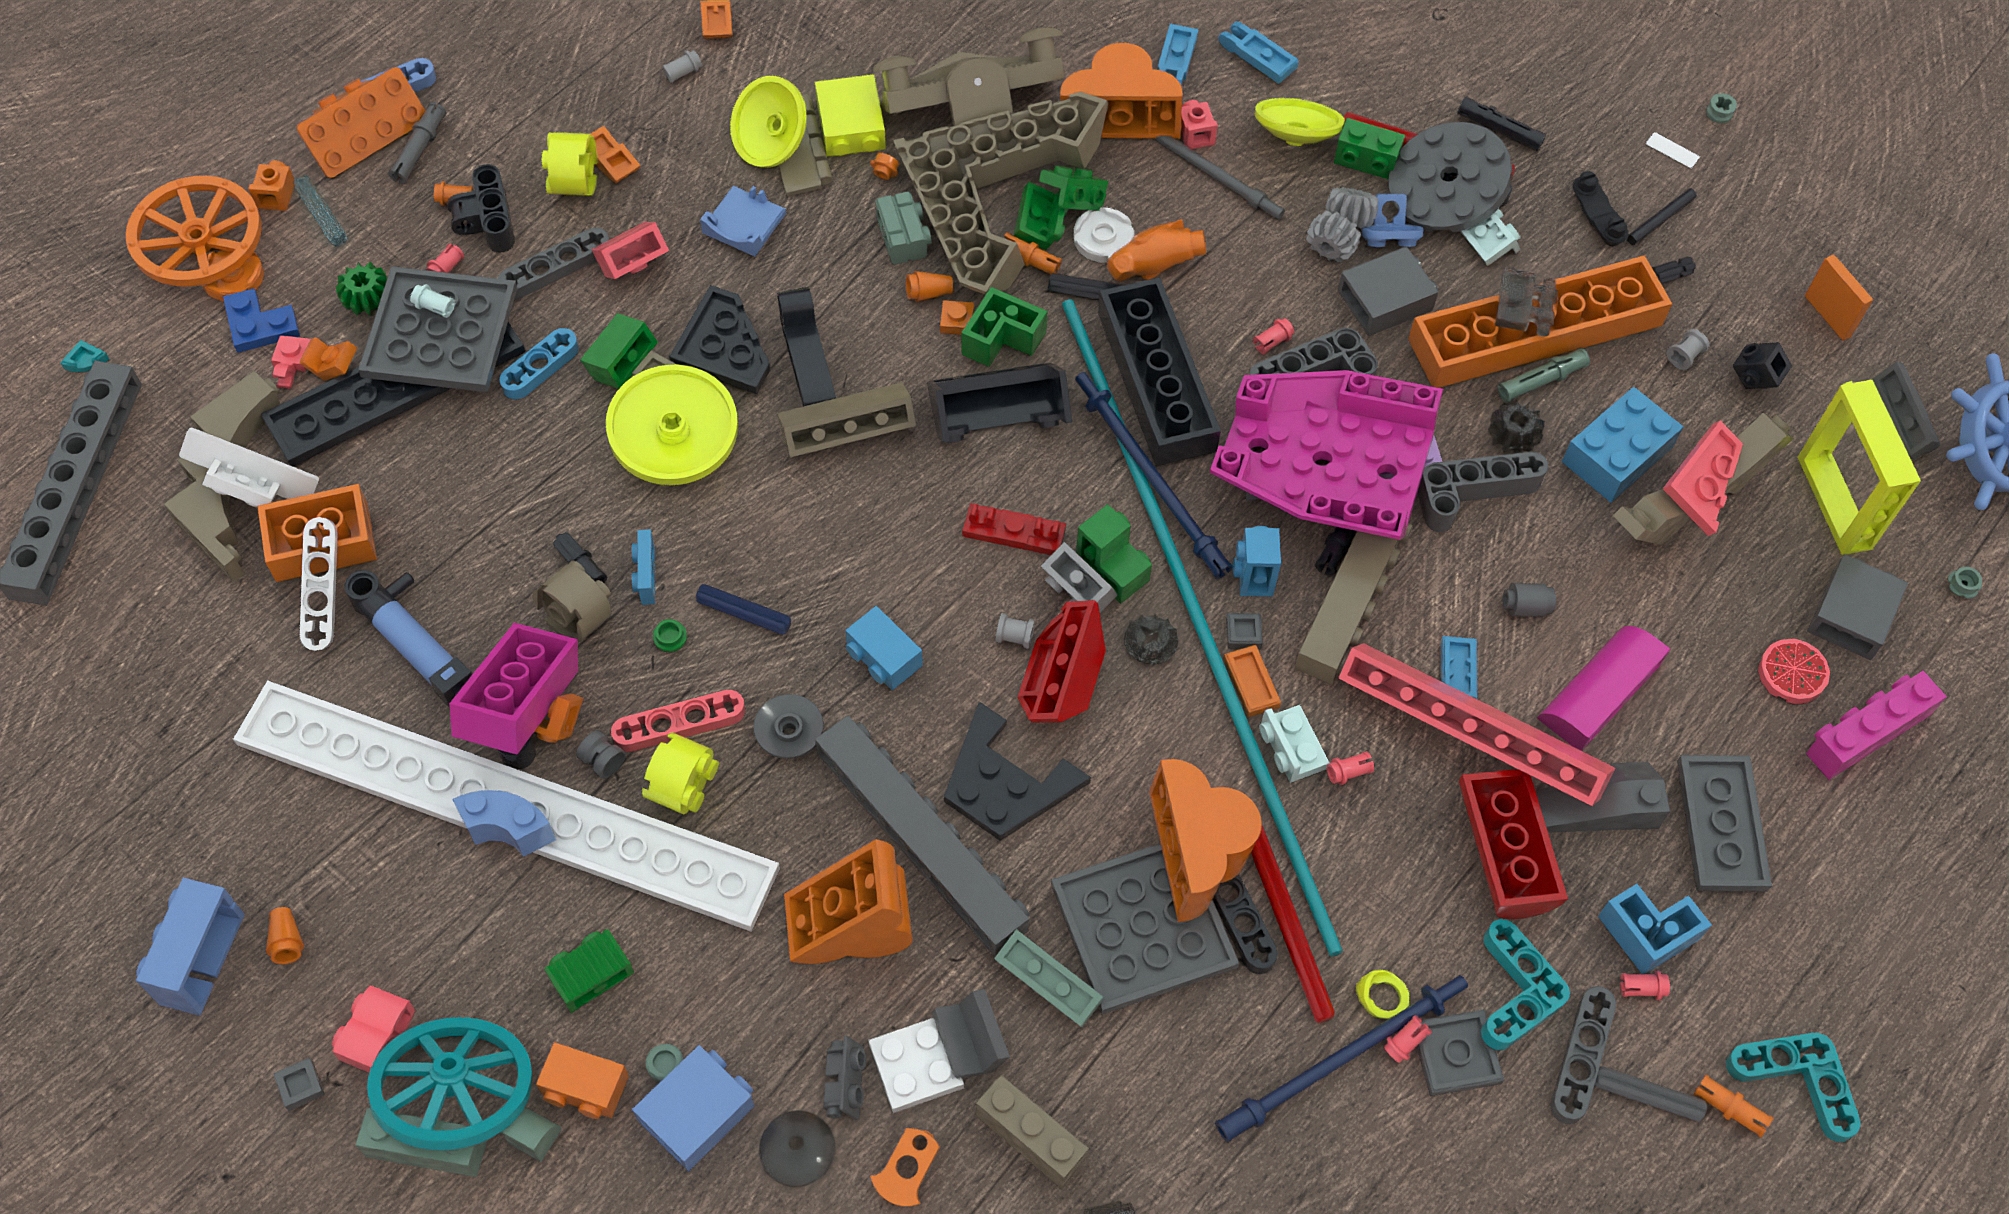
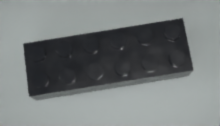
M1158 277L1101 290L1098 315L1155 466L1217 452L1221 430L1161 278Z

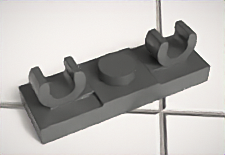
M1896 361L1875 376L1872 380L1910 459L1915 460L1925 452L1930 453L1941 446L1928 417L1929 415L1904 363Z

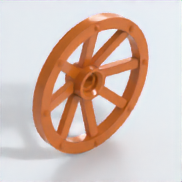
M190 176L158 187L136 206L127 224L126 244L135 264L150 278L172 286L204 285L228 276L250 258L261 237L262 221L253 198L238 184L215 176ZM189 192H216L203 219L196 217ZM179 196L187 220L179 224L155 210L166 201ZM227 196L237 200L245 208L244 211L212 226ZM147 219L179 235L176 237L140 240L141 232ZM248 221L247 230L241 242L216 238ZM181 247L161 266L151 262L142 253L143 251ZM211 248L232 252L225 259L210 266L207 252ZM192 253L197 254L200 269L192 271L174 270Z

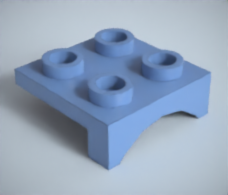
M733 186L713 213L706 211L700 219L702 233L755 257L786 215V209L768 201L763 190H760L757 195L756 187L754 186L750 192Z

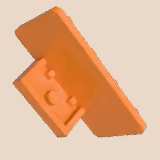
M393 67L372 80L361 82L358 78L343 87L345 89L344 93L335 97L334 93L318 101L320 107L313 111L314 114L297 124V132L326 177L333 178L408 133L412 130L414 123L420 121L426 110L400 68Z

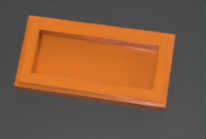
M1256 645L1224 654V663L1247 717L1262 714L1270 708L1272 710L1280 708L1281 701Z

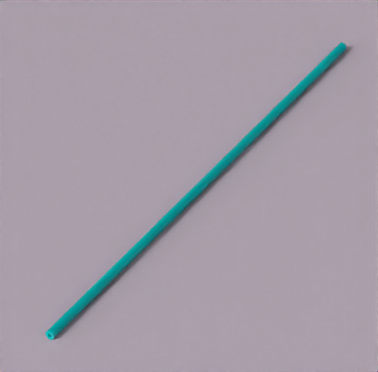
M1068 299L1062 303V307L1094 385L1099 392L1109 390L1111 393L1075 303L1072 299ZM1112 395L1108 404L1124 424ZM1117 438L1330 957L1337 956L1343 952V949L1148 479Z

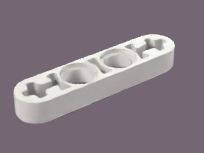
M321 517L308 521L303 531L300 640L306 648L314 651L323 650L330 646L334 638L338 532L337 527L332 521ZM319 523H323L324 529L330 530V535L323 537L322 543L323 548L330 547V554L319 551L310 553V546L318 547V538L312 536L311 532L312 529H318ZM316 557H323L329 563V570L322 577H317L310 571V563ZM315 591L323 592L328 599L327 606L321 611H315L309 605V597ZM308 614L316 617L328 616L327 622L320 621L319 629L321 632H326V639H321L319 645H314V639L308 638V632L315 629V620L308 621Z

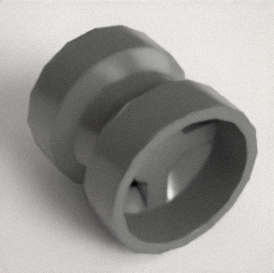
M596 730L581 742L576 756L584 764H591L594 772L599 777L607 779L614 775L622 766L626 758V752L618 745H611L609 738L603 732Z

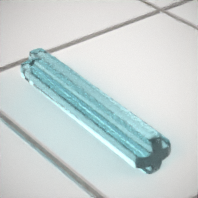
M302 175L300 178H295L294 185L331 244L339 246L341 243H345L347 241L345 231L309 176Z

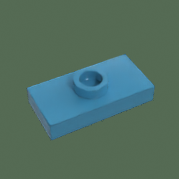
M1442 636L1440 641L1441 682L1477 699V639Z

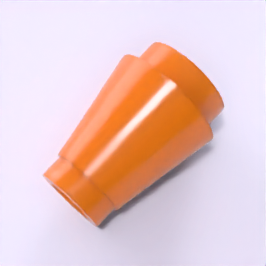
M914 271L913 274H907L906 276L907 298L915 299L916 302L952 294L953 292L951 275Z
M287 907L275 908L269 913L266 953L271 957L272 962L276 964H289L301 957L304 943L291 909Z

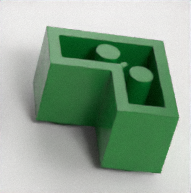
M991 287L961 333V355L990 367L1004 344L1033 356L1046 335L1048 311Z
M1107 504L1078 527L1076 553L1114 589L1117 594L1115 599L1121 604L1150 581L1152 564L1149 557L1143 551L1136 550L1129 543L1131 525L1127 517L1119 511L1116 512Z

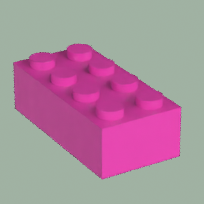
M513 623L449 703L452 737L518 754L547 715L552 702L557 699V696H561L578 673V639Z

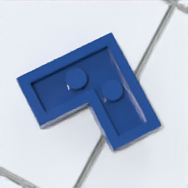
M255 288L223 296L233 344L237 353L278 343L280 336L301 337L292 305L261 312Z

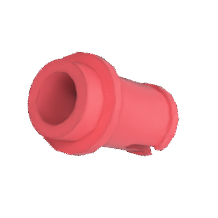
M448 244L435 260H430L427 263L426 270L449 273L464 259V253L456 245Z
M1276 319L1273 322V326L1253 337L1254 344L1260 342L1255 348L1263 355L1268 353L1269 350L1281 342H1289L1294 334V328L1287 319Z
M1365 751L1342 760L1338 757L1333 758L1331 763L1327 764V774L1333 784L1343 785L1346 784L1348 779L1373 773V761L1366 763V760L1372 757Z
M1659 970L1654 971V974H1621L1620 979L1624 980V982H1620L1623 997L1654 996L1656 1000H1661L1663 996H1669V977L1667 974H1661Z
M1416 1015L1394 1037L1389 1036L1387 1038L1388 1043L1384 1048L1398 1063L1403 1059L1408 1060L1411 1058L1409 1053L1432 1033L1427 1024L1424 1023L1422 1025V1019Z

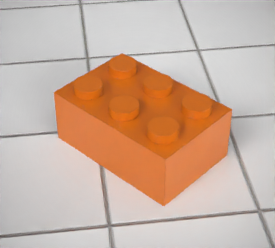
M359 484L257 506L265 563L276 582L302 577L303 531L307 522L313 518L329 519L337 527L336 569L377 560L369 507ZM319 523L318 529H312L311 532L312 536L318 538V547L310 546V553L319 551L330 554V547H322L323 537L329 536L330 530L324 529L323 523ZM316 557L310 563L312 574L329 570V563L323 557Z

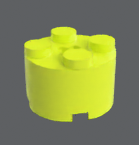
M548 133V150H543L542 167L543 169H548V176L546 178L547 194L593 195L597 182V175L593 174L594 164L597 165V148L594 136L586 133Z
M671 732L667 735L671 741L668 744L661 742L651 758L644 778L650 781L649 790L642 788V795L648 800L681 814H686L689 811L696 813L704 800L702 790L707 780L711 781L718 770L719 761L713 759V750Z

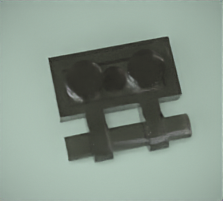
M1504 267L1494 326L1527 331L1529 322H1534L1537 325V334L1543 337L1548 336L1550 327L1554 325L1555 313L1552 310L1558 296V291L1555 288L1556 281L1552 278H1546L1543 281V285L1536 284V273ZM1532 299L1539 301L1540 308L1532 306Z

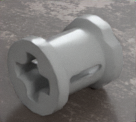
M1689 329L1678 344H1673L1669 347L1667 358L1674 367L1686 370L1693 364V359L1697 355L1704 354L1707 351L1709 341L1699 330Z
M1001 613L995 642L1002 643V641L1018 643L1022 644L1024 649H1029L1034 633L1035 620L1029 619L1027 622L1008 618L1006 613Z

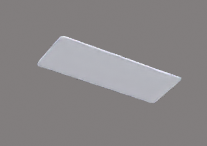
M1655 132L1646 142L1647 145L1689 168H1692L1700 158V156Z

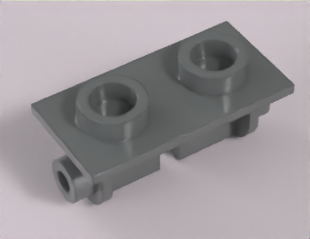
M844 1036V1041H832L831 1047L827 1049L826 1076L829 1078L838 1077V1082L825 1083L823 1109L827 1111V1117L841 1118L842 1112H844L853 1119L859 1120L860 1107L864 1102L861 1082L862 1070L866 1065V1055L863 1050L864 1047L849 1036Z

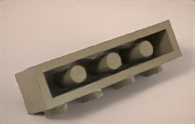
M902 382L777 413L783 442L790 457L916 426L911 396Z

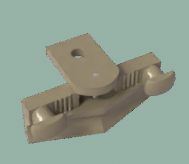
M1055 27L1034 28L1025 32L1019 39V42H1027L1029 56L997 57L958 51L909 79L907 66L917 64L914 58L902 55L885 58L879 61L873 68V72L882 71L885 89L882 90L883 95L879 97L880 107L891 114L949 102L953 126L1008 110L1012 114L1010 89L1065 78L1062 57L1055 54L1053 37L1063 35V33Z

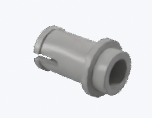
M686 50L683 56L667 65H663L662 68L669 82L673 83L692 71L694 73L699 72L698 68L702 67V62L694 50L691 52Z

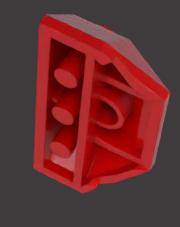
M1095 600L1066 602L1061 608L1062 612L1051 620L1036 639L1017 697L1032 723L1063 722L1088 710L1106 652L1099 606Z

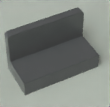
M985 989L972 991L959 1004L937 1007L932 1011L955 1078L960 1079L993 1073L1010 1058Z

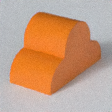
M1114 43L1103 47L1095 54L1092 60V69H1084L1071 74L1061 86L1060 101L1070 99L1069 95L1077 92H1084L1108 101L1101 138L1156 139L1158 136L1165 135L1171 136L1174 139H1180L1182 114L1181 84L1173 75L1165 71L1152 69V60L1149 54L1137 45Z
M1165 759L1160 761L1149 794L1178 922H1184L1202 915L1208 909L1220 883L1233 879L1241 872L1260 835L1262 822L1257 806L1244 793L1228 787L1211 788L1206 776L1196 766L1183 760Z
M873 840L784 894L790 962L817 964L838 960L845 956L859 958L882 957L906 949L913 941L905 871L900 865L896 864L894 847L885 841Z

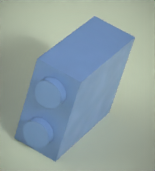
M700 1045L632 1109L636 1120L687 1171L693 1168L754 1107L752 1096L750 1095L753 1089L739 1075L733 1078L724 1070L727 1067L725 1061L714 1050L707 1053Z

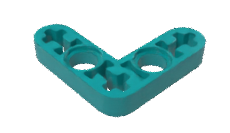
M1498 919L1484 933V945L1523 992L1487 1019L1482 1026L1481 1036L1485 1044L1490 1048L1505 1050L1557 1013L1569 1000L1570 990L1563 978L1511 921ZM1504 934L1508 939L1507 941H1499L1496 936ZM1517 947L1518 950L1514 953L1513 956H1511L1509 954L1510 950L1512 952L1514 948ZM1525 958L1531 961L1535 972L1526 973L1518 966V959ZM1541 975L1544 979L1540 980L1536 985L1534 982ZM1553 990L1557 996L1549 998L1545 992ZM1526 1005L1531 1008L1534 1013V1020L1523 1019L1517 1012V1006ZM1509 1020L1512 1026L1505 1034L1498 1036L1494 1029L1501 1028Z
M1807 1033L1741 1044L1727 1056L1726 1069L1734 1079L1743 1082L1803 1073L1823 1133L1832 1141L1845 1142L1859 1131L1861 1123L1836 1048L1832 1040L1822 1033ZM1812 1045L1815 1049H1822L1823 1051L1819 1059L1815 1053L1805 1054L1801 1058L1799 1052L1808 1050ZM1780 1048L1784 1050L1789 1056V1065L1780 1066L1776 1064L1771 1057L1772 1049ZM1742 1055L1746 1061L1756 1060L1761 1055V1062L1754 1063L1748 1071L1745 1065H1739L1737 1061ZM1821 1078H1828L1835 1083L1837 1087L1836 1096L1825 1095L1820 1090L1819 1080ZM1838 1102H1841L1842 1105L1839 1106L1837 1109L1835 1108V1106H1832ZM1838 1117L1840 1121H1847L1848 1126L1843 1130L1841 1126H1835L1833 1120Z

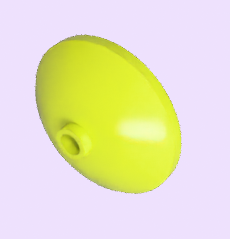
M764 76L751 82L739 95L731 116L730 130L732 142L741 158L751 165L762 168L780 165L790 158L798 148L805 132V102L798 88L784 78Z
M1267 99L1259 102L1255 107V117L1258 122L1274 136L1286 140L1287 144L1293 146L1317 143L1332 138L1343 130L1345 123L1344 117L1336 110L1319 103L1301 99Z

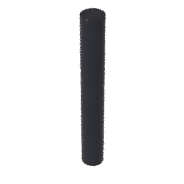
M1691 188L1687 189L1628 235V243L1636 245L1697 197L1696 192Z

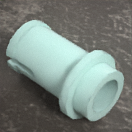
M426 284L423 286L417 285L413 289L410 298L411 303H414L417 309L425 308L445 318L451 315L455 306L453 298L432 291L430 286Z

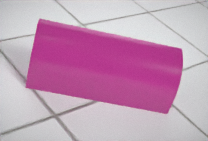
M1634 626L1620 628L1538 715L1537 719L1572 747L1583 751L1662 665L1671 649L1641 628Z

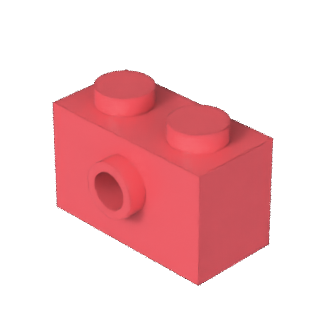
M646 221L591 249L604 276L616 279L628 272L631 274L639 272L648 266L647 262L669 251L656 222Z

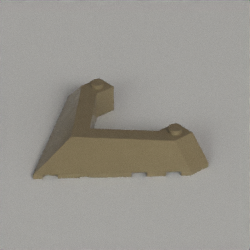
M1084 92L1070 94V99L1052 103L1050 99L1028 105V110L1012 114L1008 110L965 121L957 126L949 128L946 126L923 132V136L906 141L905 138L893 140L961 286L985 295L991 287L1000 291L1010 289L1025 265L1016 242L991 233L977 189L1055 161H1061L1085 169L1099 147L1108 108L1107 100Z

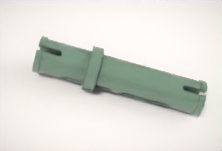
M1578 348L1562 357L1554 356L1549 358L1546 364L1506 382L1499 383L1497 387L1498 393L1504 402H1510L1512 399L1552 381L1560 382L1565 380L1568 374L1589 366V355L1584 348Z

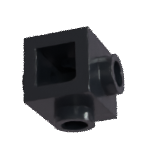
M1779 342L1747 344L1732 366L1745 389H1767L1779 387L1791 369L1792 364Z

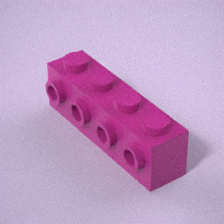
M1921 671L1912 678L1906 674L1891 686L1893 690L1887 694L1882 690L1877 692L1865 703L1867 706L1859 710L1857 707H1854L1840 718L1841 723L1836 726L1829 723L1814 734L1817 740L1806 754L1827 779L1830 780L1932 715L1947 696L1924 671Z

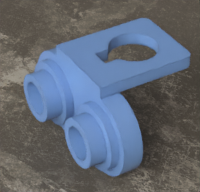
M1377 194L1375 197L1378 199V211L1376 219H1374V225L1362 228L1361 236L1367 240V245L1383 247L1386 246V241L1389 239H1396L1399 246H1416V241L1423 237L1424 228L1415 225H1405L1407 196L1405 194ZM1388 201H1395L1399 205V211L1393 217V223H1387V218L1382 214V207Z

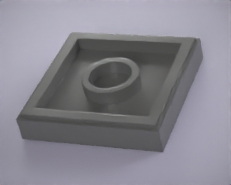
M1484 1010L1421 1021L1422 1025L1426 1023L1432 1031L1430 1035L1416 1046L1430 1097L1500 1085L1504 1082L1497 1052L1485 1044L1481 1036L1482 1026L1487 1021Z

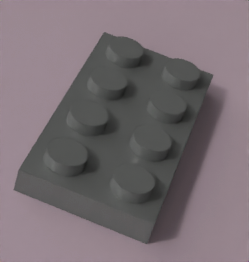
M1680 755L1677 764L1696 891L1768 892L1772 887L1751 757L1740 755Z

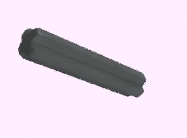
M1604 1066L1599 1068L1595 1082L1597 1088L1695 1121H1701L1706 1114L1707 1102L1703 1099Z

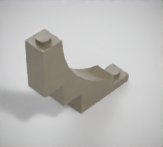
M253 371L191 415L190 418L197 430L246 448L255 433L265 423L261 414L280 405L277 397L280 391L269 378L263 380ZM180 457L177 461L192 484L164 503V506L173 521L235 582L244 575V572L238 564L242 558L233 548L239 541L233 529L230 515V495L219 494L212 488L202 485L209 468Z
M1762 413L1737 436L1743 445L1734 476L1728 480L1725 495L1728 492L1736 495L1794 439L1787 432L1791 427L1779 415L1776 414L1772 418ZM1663 489L1645 495L1633 508L1622 506L1613 515L1636 540L1661 546L1690 519Z

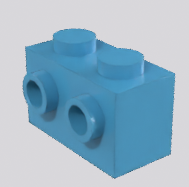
M1266 526L1245 528L1243 541H1237L1236 557L1233 558V577L1239 578L1240 596L1273 597L1281 567L1279 528H1268Z
M877 606L845 630L847 642L845 647L850 656L857 662L862 660L869 667V673L879 684L884 682L892 691L923 666L922 650Z

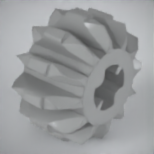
M1344 187L1332 189L1325 208L1326 211H1330L1332 214L1337 211L1340 216L1348 217V221L1355 223L1358 228H1368L1372 226L1374 219H1376L1378 199L1371 193L1363 192L1362 190Z
M1325 211L1323 214H1319L1317 218H1314L1309 225L1310 228L1307 231L1308 236L1306 240L1312 244L1311 249L1320 253V256L1326 257L1330 262L1335 260L1342 263L1344 259H1349L1358 248L1357 245L1360 242L1361 233L1356 230L1357 225L1350 223L1348 217L1340 216L1337 211L1334 214L1330 211Z

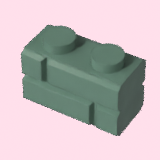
M909 191L895 194L894 197L889 195L877 198L875 200L876 218L891 263L895 265L907 262L909 259L913 261L925 258L927 256V245L931 244V235L928 226L922 227L923 212L920 202L914 203Z

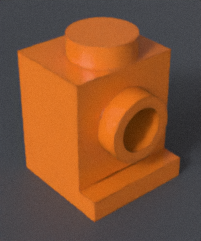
M273 160L269 162V165L259 164L254 182L249 185L248 189L258 209L287 211L295 186V179L289 166H286L283 162Z

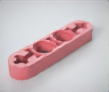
M723 690L625 716L613 724L611 736L615 745H618L625 752H633L659 745L661 742H670L671 739L667 735L671 732L682 737H689L734 725L740 722L745 715L744 699L737 691ZM731 702L734 706V711L731 713H727L725 709V703ZM709 706H714L716 717L712 718ZM694 709H699L705 713V717L699 723H690L686 720L687 714ZM660 718H665L671 721V726L665 732H656L652 729L653 723ZM641 724H645L647 736L643 735ZM630 729L632 732V738L629 740H625L623 736V730Z

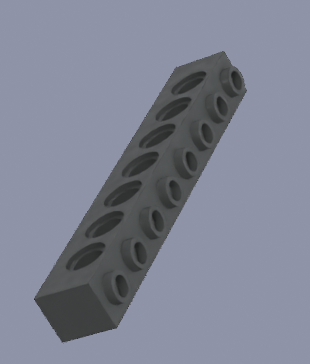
M94 361L90 372L85 375L81 393L72 404V413L69 420L60 431V440L57 447L48 458L45 474L36 485L33 501L29 509L24 512L21 528L17 537H14L11 541L10 552L4 566L0 567V589L9 600L48 605L142 384L132 366Z

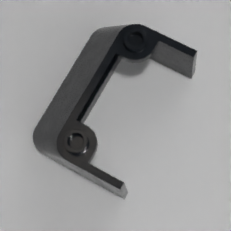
M1053 363L1034 364L927 382L937 436L943 443L964 440V434L970 433L971 430L1028 421L1040 423V428L1058 426L1059 420L1065 423H1072L1066 370Z

